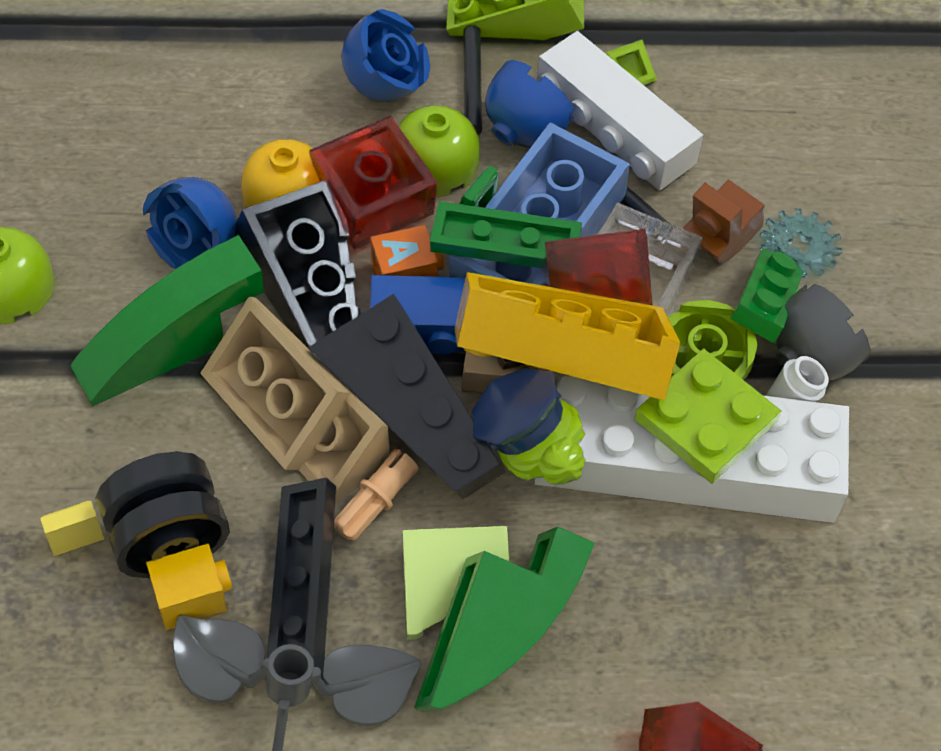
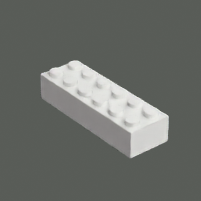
M549 370V372L554 373L556 390L562 396L560 399L572 404L579 412L583 430L586 433L579 444L583 450L585 464L582 469V476L578 480L564 485H555L548 483L544 478H535L534 485L835 523L848 497L849 406L764 396L782 410L778 422L711 484L634 420L636 409L649 396Z

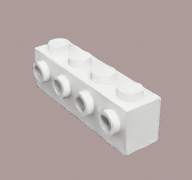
M576 31L539 56L537 81L539 82L544 75L550 79L573 105L574 112L570 115V117H574L573 121L579 126H584L598 138L606 150L615 153L622 160L630 163L629 166L639 178L647 180L660 191L697 164L704 135L580 32Z

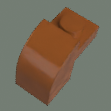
M729 179L718 191L705 182L693 195V218L681 229V235L720 263L726 262L734 257L763 227L765 205Z

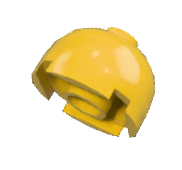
M276 139L264 143L250 155L242 169V204L244 208H248L324 180L328 181L332 189L329 168L323 156L305 142L295 139Z

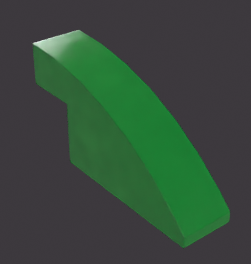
M237 235L205 251L153 284L112 318L78 354L70 365L71 370L92 407L217 348L224 337L220 313L247 301L248 297H256L264 293L262 271L240 236Z
M557 526L538 534L527 569L486 551L467 557L413 709L421 712L443 709L488 685L517 663L545 634L565 607L584 572L595 543Z

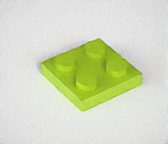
M703 348L671 377L665 400L649 397L636 409L634 420L713 484L778 422L782 410Z

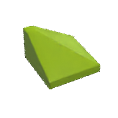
M643 40L605 52L606 55L641 84L646 85L657 81Z

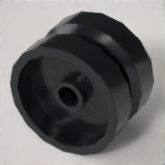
M179 451L153 454L122 467L100 485L95 500L105 530L111 533L109 541L119 570L130 577L150 578L146 564L148 561H154L208 543L211 553L214 554L224 545L230 533L229 523L220 500L214 497L213 481L205 461L193 453Z

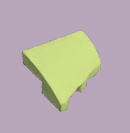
M507 526L403 530L407 640H416L422 637L423 630L445 619L467 557L486 551L509 561Z

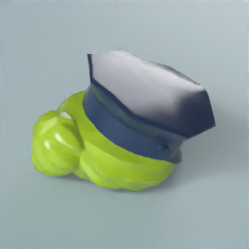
M524 367L491 381L472 410L473 438L489 442L488 444L494 451L498 450L502 463L506 468L525 481L544 478L548 483L564 485L578 480L582 476L585 457L579 444L586 433L583 430L579 412L572 404L560 399L562 396L556 390L554 373Z

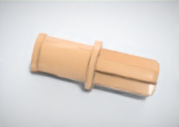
M395 448L368 480L363 479L359 482L360 491L334 519V528L342 537L347 540H357L382 510L388 511L392 508L391 500L419 470V467L406 453L401 456V450Z

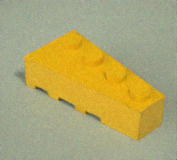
M470 272L466 273L454 328L457 346L464 348L466 352L480 357L496 356L661 400L666 398L680 347V341L663 307Z

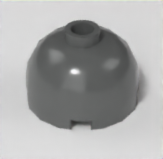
M813 284L808 289L807 285H805L788 299L785 304L788 317L783 330L775 341L778 348L775 355L782 367L791 359L808 356L818 361L824 367L829 381L852 372L869 358L871 349L864 330L861 329L858 333H854L852 327L847 322V320L854 316L853 313L832 292L820 285Z

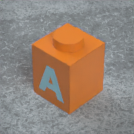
M425 225L370 237L371 266L374 275L438 277V270L444 269L443 254L430 252V237Z

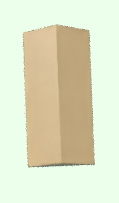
M248 297L200 374L285 470H299L308 481L327 477L336 485L335 502L359 487L358 484L361 480H368L390 455L388 426L256 297Z

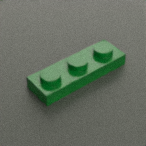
M439 201L430 237V252L574 273L582 222Z
M762 248L754 261L730 319L774 343L783 330L788 317L785 304L796 293L804 270L797 267L796 262L788 255L781 252L772 253Z

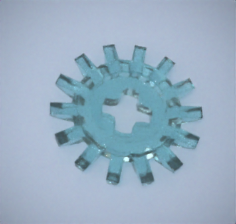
M795 208V214L792 217H788L784 210L779 211L780 223H777L770 217L765 221V224L772 232L761 230L759 237L769 243L761 244L760 249L765 248L772 253L781 252L791 257L797 266L804 270L801 278L808 276L807 266L818 276L823 275L825 272L821 265L829 268L835 267L837 261L829 256H840L842 248L831 245L840 241L841 236L839 233L829 235L827 231L833 226L829 220L821 224L817 221L818 213L813 211L810 217L802 216V209ZM794 236H800L803 242H811L805 253H801L798 247L789 246L793 242Z

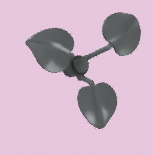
M180 615L176 622L173 638L174 662L180 680L191 694L201 700L212 703H226L237 695L241 685L247 688H254L266 678V692L269 698L278 704L272 751H283L289 707L299 705L306 700L310 693L311 684H313L321 696H333V708L336 714L343 720L359 726H375L387 722L402 708L421 665L420 659L395 649L373 645H349L338 648L325 657L322 680L320 668L314 667L313 658L305 648L294 644L283 645L275 649L269 659H265L263 640L258 633L245 624L236 621L198 619Z

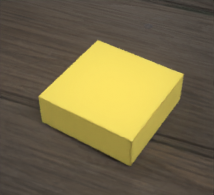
M88 500L40 518L54 557L104 540L92 501Z

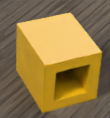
M209 543L146 562L165 630L175 628L180 615L205 619L227 612L224 592L233 590L225 560L214 562Z

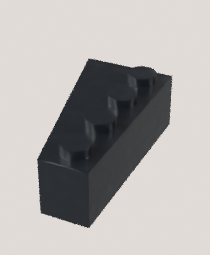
M394 294L307 347L462 499L506 473L486 441L473 438L474 426L471 415Z

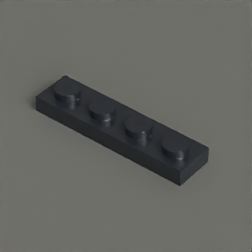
M327 477L283 486L281 489L267 659H269L275 649L283 645L294 644L305 648L313 658L314 667L320 668L322 680L324 675L336 485Z

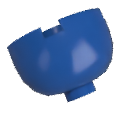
M381 9L363 17L346 35L341 52L343 70L349 82L359 93L379 102H392L409 96L427 81L430 72L429 54L424 42L417 45L415 39L410 34L415 28L409 21L395 12Z
M516 60L506 61L495 74L488 86L485 108L489 120L494 125L491 131L499 141L507 146H513L516 143L525 148H531L550 122L566 130L574 117H570L574 112V108L566 95L550 79L544 75L538 82L527 74L532 67Z
M197 177L177 178L157 187L146 197L143 205V216L149 213L152 227L146 230L148 239L157 254L174 269L236 236L237 218L233 205L226 194L208 180Z

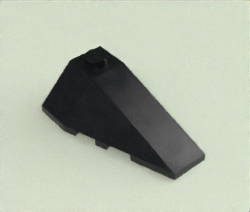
M327 180L242 209L236 221V236H240L260 267L263 288L268 299L287 328L306 347L311 346L361 314L360 308L357 307L353 282L356 278L354 263L350 262L347 242L349 238L348 222Z

